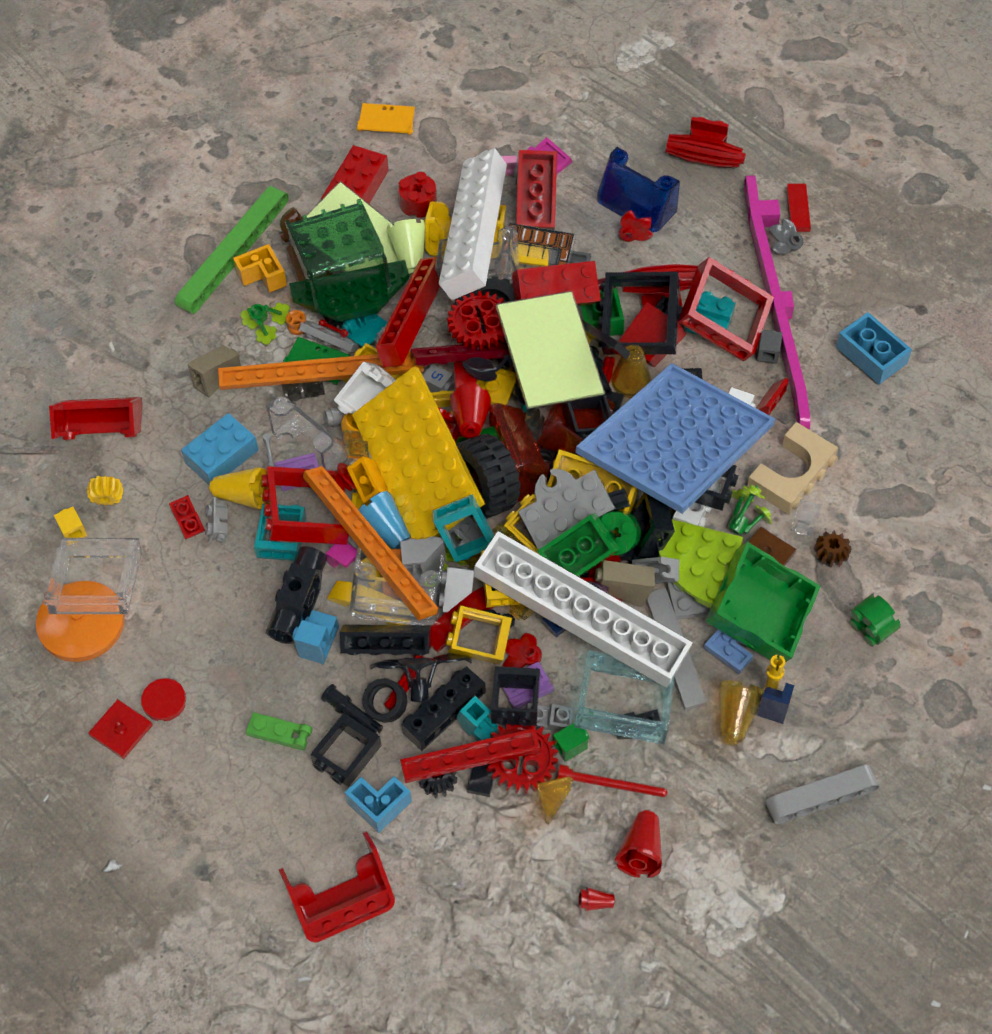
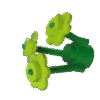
M280 302L276 304V307L272 308L268 305L254 304L241 312L242 324L250 329H256L259 325L260 328L255 332L256 340L264 345H268L271 343V340L276 339L275 333L277 329L275 326L269 327L263 324L268 317L267 312H270L273 322L284 325L286 323V316L290 311V306L288 304L282 305Z
M751 484L750 487L743 486L744 489L732 490V497L738 499L732 517L728 521L727 527L740 536L743 532L748 534L751 528L761 519L770 525L772 524L771 513L764 506L759 507L755 505L754 509L759 515L750 524H747L749 520L743 516L750 503L754 502L753 498L755 495L765 499V496L760 494L762 490L757 485ZM742 502H745V504H744V506L742 507L740 513H738L739 510H740V507H741V505H742Z

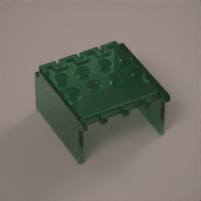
M357 199L356 204L346 207L344 203L340 204L339 209L329 212L323 209L321 214L309 218L306 215H302V220L292 223L289 220H285L294 260L315 310L319 309L313 278L325 275L328 269L332 273L345 269V264L352 267L365 263V258L368 261L375 260L387 288L391 287L387 257L384 253L383 245L361 199Z

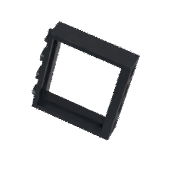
M606 272L605 281L601 283L604 298H601L600 301L603 317H599V328L602 329V332L611 336L614 287L669 286L666 342L620 343L630 351V355H676L680 290L679 273ZM598 343V347H601L603 355H618Z

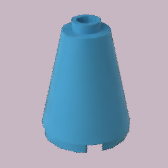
M383 491L370 499L372 502L368 506L363 504L359 511L390 548L401 549L400 541H406L411 536L392 495L388 491Z

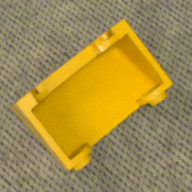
M430 202L425 218V248L433 256L445 255L452 217H449V208L443 202ZM500 205L490 259H496L502 253L506 205Z

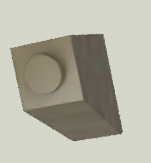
M222 345L189 362L187 365L194 388L208 398L219 389L218 368L241 366L240 356L237 351Z
M603 560L601 566L596 568L594 578L595 581H598V589L633 605L643 607L655 587V567Z

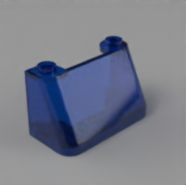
M616 147L609 155L597 192V201L600 205L620 216L631 210L636 219L650 217L651 227L649 231L658 232L677 212L680 181L669 175L661 176L656 182L626 166L629 157L628 153Z

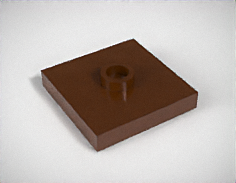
M762 527L748 541L750 544L774 557L783 566L796 553V548Z

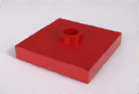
M117 699L88 734L124 760L153 724Z

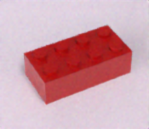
M353 145L322 195L321 201L339 183H342L369 205L389 171L387 155Z
M519 150L516 224L555 230L557 151Z
M595 261L517 269L511 273L515 302L569 292L572 293L576 306L592 305L601 301Z

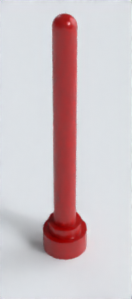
M562 764L559 767L557 783L566 784V782L571 783L572 780L659 797H666L668 794L667 789L574 772L569 766Z

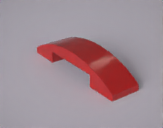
M484 586L470 593L452 609L445 612L431 626V647L437 653L447 646L448 633L453 631L454 625L450 624L453 611L457 612L460 606L481 611L494 608H486ZM463 617L460 630L473 621V619Z

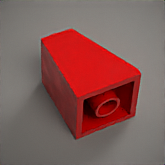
M646 302L619 342H666L668 315ZM679 322L677 344L686 336ZM666 355L636 356H638L637 360L643 365L647 366L650 364L655 367Z

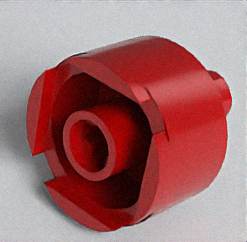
M417 172L399 181V202L403 213L410 217L411 215H416L417 218L426 217L430 202H437V189L434 180L427 176L425 172Z

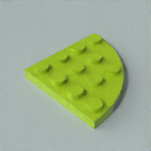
M672 519L675 532L665 548L659 551V557L679 559V581L673 583L682 592L685 591L696 598V602L711 608L733 555L742 546L743 537Z

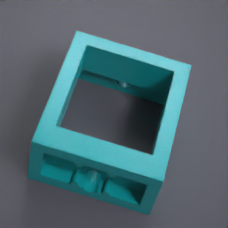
M473 494L433 511V522L455 562L467 560L482 550H486L494 538V534ZM473 514L484 536L456 547L445 525Z
M262 504L254 544L256 557L294 561L298 549L302 547V542L266 541L267 530H265V522L267 517L264 516L265 504ZM277 504L279 520L306 522L305 507Z

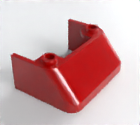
M142 397L63 400L49 405L51 439L63 436V440H73L75 435L117 432L124 434V437H136L141 432Z
M367 831L363 833L370 853L357 860L355 868L358 876L314 895L312 888L304 883L291 887L284 869H279L293 908L309 941L320 942L388 912L394 906V894L377 848Z

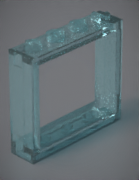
M588 650L574 727L665 744L675 676L669 686L665 687L660 722L585 708L591 671L657 683L609 654Z

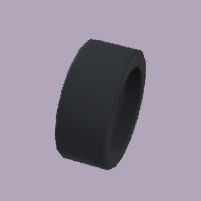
M386 678L376 679L364 691L362 697L363 708L372 719L383 723L394 722L406 710L408 704L407 694L404 688L393 680ZM382 688H391L395 691L397 697L395 707L385 714L377 712L373 705L376 693Z

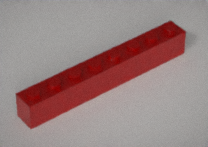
M439 257L422 258L419 260L376 345L383 367H399L403 365L440 288L439 279L442 266Z

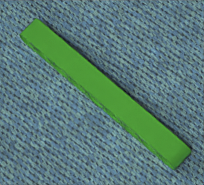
M269 186L178 292L175 298V305L191 314L196 313L235 267L233 258L246 253L286 206L289 199L288 193L273 186Z

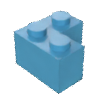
M312 610L310 617L307 616L305 621L301 620L299 627H295L292 636L300 658L321 664L325 663L339 628L337 617Z
M395 776L378 792L362 777L344 792L347 804L378 833L412 802L410 790Z

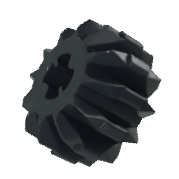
M456 772L422 779L419 785L421 789L425 788L426 795L433 792L434 798L438 797V793H442L446 797V790L453 792V784H456L458 780L455 776Z

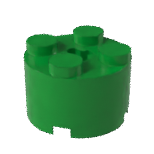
M618 510L606 513L600 517V520L620 548L613 555L624 554L636 547L641 537V529L632 514ZM619 528L618 532L621 533V536L615 537L613 530Z
M874 593L850 610L852 617L849 621L850 625L854 630H860L865 635L864 639L871 647L879 645L901 627L899 619L895 621L892 616L895 614L893 608L881 596L874 597Z

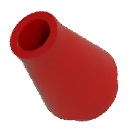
M589 887L580 889L579 908L591 911L614 907V894Z

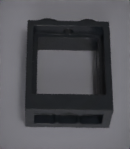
M602 388L603 394L560 402L572 444H580L597 429H578L573 413L574 409L596 408L601 424L612 416L604 388Z
M732 465L721 476L726 478L721 493L707 490L695 503L723 511L725 503L729 504L732 497L731 486L735 487L739 477V475L735 474L737 466Z
M644 492L631 512L641 529V537L635 548L638 557L655 558L659 557V551L665 548L675 530L669 507Z
M495 666L491 724L537 726L540 669ZM500 688L533 689L532 709L498 707Z
M343 713L310 754L312 765L317 771L321 773L325 771L331 775L330 777L335 783L339 785L343 783L350 787L382 746L379 735ZM342 731L365 745L364 749L346 771L323 756Z

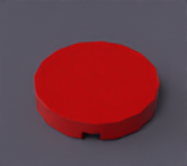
M163 678L151 682L144 689L141 696L143 710L148 717L155 721H170L178 717L185 708L186 693L182 685L173 679Z

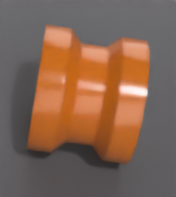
M300 310L290 311L286 316L288 331L293 335L303 334L304 332L299 329L301 322H306L305 314Z

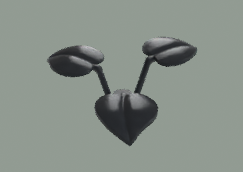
M511 351L509 355H505L504 359H498L499 365L497 367H493L490 361L481 357H472L462 362L466 371L481 381L489 382L496 380L497 374L495 372L499 371L501 367L517 373ZM519 380L520 388L515 389L514 395L520 403L527 406ZM546 404V405H540V406H535V407H537V408L546 407V406H548V404Z
M442 654L434 656L433 659H387L371 664L370 670L375 667L383 669L400 668L404 670L408 681V688L411 689V701L423 702L426 699L429 700L428 688L432 687V679L438 664L462 660L472 663V658L457 654ZM432 665L428 681L426 682V678L420 677V670ZM408 668L416 672V677L413 678V682Z

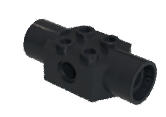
M309 546L300 547L294 562L291 563L289 571H285L283 586L276 592V607L266 629V634L273 640L284 644H293L292 636L295 627H299L301 620L305 621L307 616L310 617L321 591L322 571L327 561V556L322 551Z

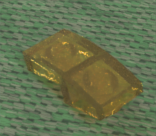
M344 430L342 438L347 458L360 459L362 456L369 458L368 442L364 441L360 431Z

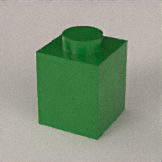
M577 722L553 735L554 747L558 750L564 762L588 749L589 735L585 728L579 727Z

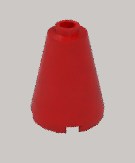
M466 383L459 385L450 395V408L461 435L466 438L476 437L481 433L490 410L491 396L488 390H484L478 384Z
M644 810L637 813L615 855L618 869L627 875L640 878V874H648L647 878H652L661 872L659 817L653 811Z

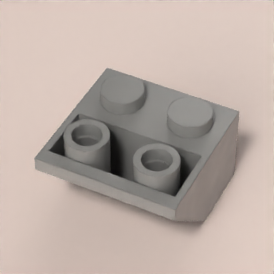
M432 536L427 539L400 541L402 564L419 584L427 583L446 563L445 543L442 537Z
M448 566L447 571L443 570L441 584L446 586L445 592L440 593L439 606L443 607V612H448L472 593L474 569Z

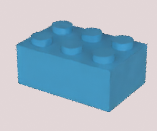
M869 312L839 333L836 345L837 349L879 385L908 364L912 351L908 345Z
M229 413L181 449L185 464L208 485L215 476L231 473L259 451L256 437Z

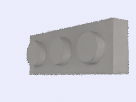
M312 321L301 322L299 330L305 332L307 337L323 340L322 343L325 345H335L339 347L341 352L347 354L360 348V345L348 337L343 338L341 334Z

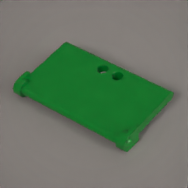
M297 337L288 356H285L283 362L350 357L351 355ZM341 379L328 381L332 382L334 385H338Z

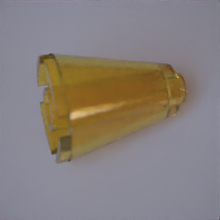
M637 345L626 347L630 351V355L627 359L620 357L611 376V384L614 391L624 394L626 398H632L652 381L644 351Z
M723 680L720 683V738L724 740L725 744L737 746L738 743L743 742L760 706L761 697L764 693V690L752 684L747 687L742 685V682Z

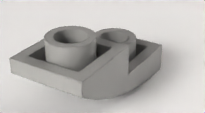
M528 703L526 709H532V703ZM551 704L550 707L538 705L537 726H535V729L544 727L543 730H562L572 724L574 708Z

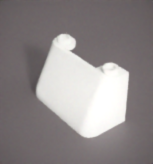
M363 362L335 397L334 401L338 404L337 408L346 415L348 413L353 414L396 380L380 366Z

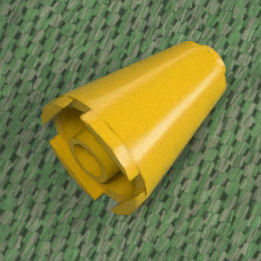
M256 467L215 476L209 484V490L216 498L254 509H262V504L266 502L262 501L264 487H261V476L265 475L266 469Z

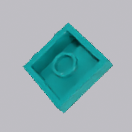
M704 291L701 294L696 311L728 330L735 312L736 302H733L729 297L718 298L711 292ZM685 326L686 332L699 335Z

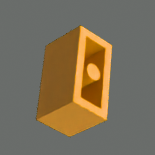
M362 456L347 467L364 504L369 505L372 502L370 500L372 497L383 491H388L376 460Z

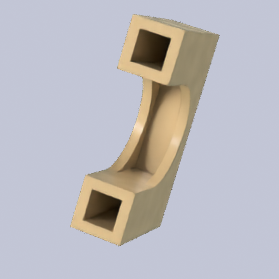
M797 422L785 434L782 447L801 458L806 463L808 471L800 477L788 478L779 475L761 463L749 476L747 484L748 487L751 484L757 485L762 490L760 494L765 496L764 500L788 515L793 509L797 510L803 502L802 498L805 495H810L816 481L820 482L827 472L826 469L828 467L832 468L838 460L836 456L837 446Z

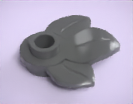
M783 219L781 225L776 224L768 229L777 240L771 249L775 253L784 255L791 250L797 251L803 246L802 236L797 232L795 225L788 219Z

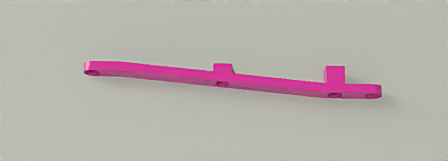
M747 175L744 178V191L749 228L765 291L774 297L770 310L776 332H782L780 349L794 400L796 421L810 430L811 419L807 390L788 320L792 319L794 310L792 291L780 290L765 232V227L779 224L778 200H759L756 176Z

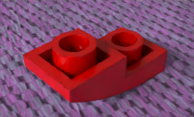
M189 495L169 503L185 540L205 532Z

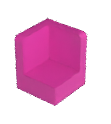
M348 543L347 545L334 544L326 553L328 564L334 568L338 564L347 568L353 561L357 564L361 562L360 551Z

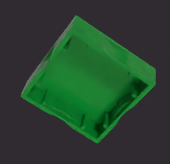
M746 542L735 551L705 622L769 660L777 655V660H779L781 655L784 657L785 662L793 658L803 632L805 619L812 610L821 586L799 572L783 566L774 557Z

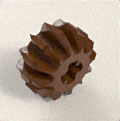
M835 530L832 534L825 531L823 536L817 538L814 546L816 559H822V565L827 562L830 567L834 563L840 567L843 561L846 562L849 559V554L852 550L849 545V539H843V533L836 535Z

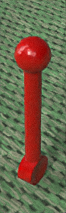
M324 319L319 321V325L340 333L343 338L348 336L346 329L341 330L326 323Z

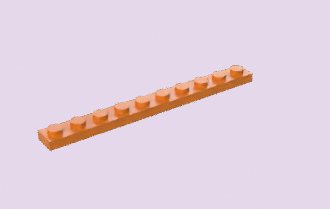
M409 351L403 365L399 367H383L379 354L218 368L220 390L350 379L363 362L376 364L390 375L405 374L414 366L419 368L420 372H424V366L415 365Z
M321 466L304 471L303 478L417 620L436 615L438 612L436 604L325 468Z

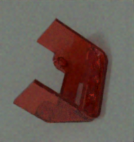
M495 403L490 405L489 427L495 426L500 441L505 444V448L510 451L512 459L515 460V467L519 472L518 479L521 484L519 489L520 496L517 501L519 502L528 494L530 496L535 494V486L539 477L544 474L548 479L550 467L547 461L544 462L529 426L530 419L528 413L524 412L521 408Z

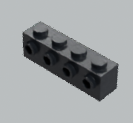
M343 625L340 631V653L348 655L413 654L421 656L429 654L431 649V625Z
M467 666L461 671H456L446 685L443 684L436 690L432 698L424 700L414 714H409L403 720V734L423 751L457 720L459 711L474 696L479 699L486 693L485 682Z

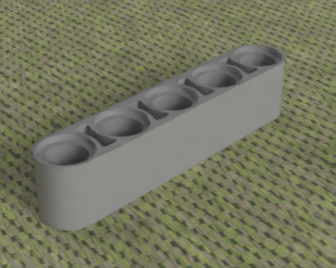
M862 765L779 793L767 799L765 803L774 823L782 824L870 794L879 788V784L870 766Z

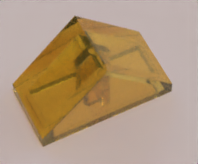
M571 777L537 784V795L545 823L548 825L572 789L573 779Z

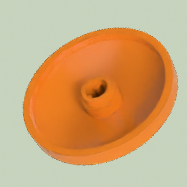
M76 581L66 584L53 591L40 606L36 617L37 635L44 648L56 658L70 662L94 659L107 652L119 639L125 623L123 606L118 596L109 587L101 583Z

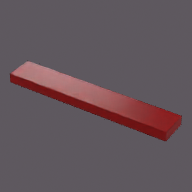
M532 728L400 759L405 783H410L541 752L536 730Z

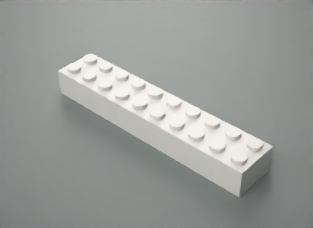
M495 148L489 151L485 150L480 155L468 158L463 162L439 279V285L451 300L486 286L507 167L506 162Z
M499 531L475 565L474 577L666 688L669 686L693 643Z

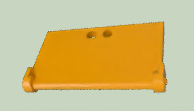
M362 103L357 131L408 133V135H412L415 106Z

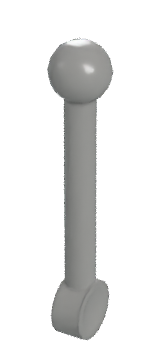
M266 433L263 435V441L266 442L267 466L275 467L270 448L271 436Z

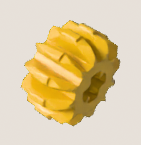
M96 476V478H91L90 482H88V498L90 502L97 505H114V503H119L120 499H122L123 484L120 482V479H114L113 476Z

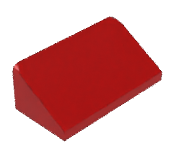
M784 378L774 383L756 409L770 415L786 393L788 379Z

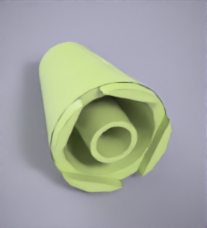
M416 219L394 222V227H390V224L387 226V232L398 260H405L409 275L413 274L419 260L423 258L425 240L424 220H421V223H416Z

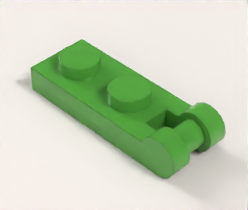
M253 712L246 729V735L294 749L305 750L308 744L306 741L307 737L311 736L313 728L306 724H296ZM294 733L299 734L298 738H293Z

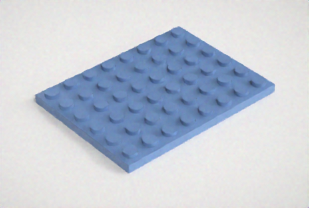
M671 363L577 445L576 453L683 514L774 426L775 418Z

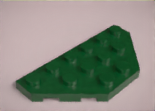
M405 260L293 282L289 283L293 303L340 322L378 314L408 281L409 273Z

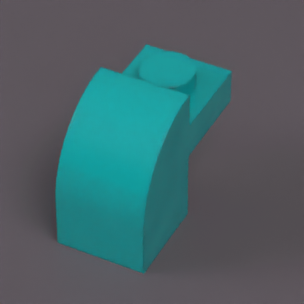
M476 696L459 711L457 720L469 736L473 735L478 741L491 738L492 732L497 733L498 725L491 724V719L488 717L491 710Z

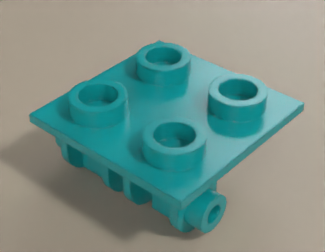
M373 314L344 321L341 327L342 330H347V337L363 347L366 343L371 345L377 337V332H380L381 327L384 328L388 322Z

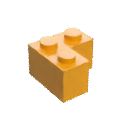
M269 244L233 258L236 273L243 286L261 279L269 293L287 286L285 271Z

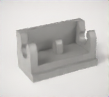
M655 557L632 560L634 565L655 567V584L679 581V559Z

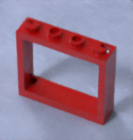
M708 257L698 265L678 322L740 360L745 361L755 354L774 297L752 284L749 280L739 276L733 270L718 263L717 260ZM708 275L759 305L747 341H744L696 311Z
M267 466L265 475L261 476V487H264L262 501L266 502L264 505V516L267 517L265 530H269L271 541L347 545L349 534L336 518L335 524L279 521L275 485L311 488L303 478L304 471L310 469ZM326 470L345 493L344 481L339 472Z

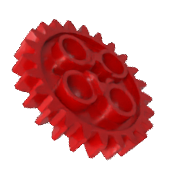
M481 291L478 292L477 296L470 292L469 298L463 295V301L457 299L456 305H451V311H448L447 318L448 329L452 334V338L457 337V343L463 341L464 347L471 344L472 350L476 346H479V349L482 350L483 345L490 349L492 343L498 346V340L504 342L506 334L497 305L506 304L504 299L500 298L497 300V294L489 297V292H486L485 296H483ZM475 307H477L479 310L480 319L477 317V311ZM481 323L484 325V331L486 334L482 332Z
M507 724L505 729L498 726L497 733L492 732L490 737L493 738L532 729L535 726H511ZM544 727L536 730L541 752L522 756L524 759L521 764V775L517 774L520 757L490 763L486 771L494 772L491 777L492 780L500 779L498 786L505 783L507 784L506 791H509L512 786L515 787V793H518L519 789L523 788L524 793L527 794L529 787L535 792L538 788L537 783L544 787L546 784L545 780H551L552 775L550 773H554L556 767L553 765H556L558 759L553 756L557 755L558 750L551 749L555 745V741L548 742L551 734L543 735ZM510 762L511 764H513L514 768L507 769L504 767L503 763ZM527 765L534 766L535 769H536V772H534V773L529 772V771L526 769V766H527Z

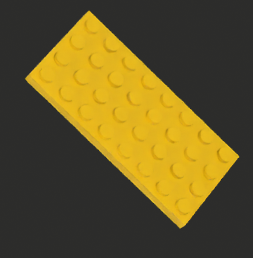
M415 366L352 414L371 457L376 460L387 489L403 518L411 536L410 539L418 540L427 539L432 536H441L433 522V511L472 494L479 507L485 504L419 368ZM466 517L445 525L447 530L449 531Z

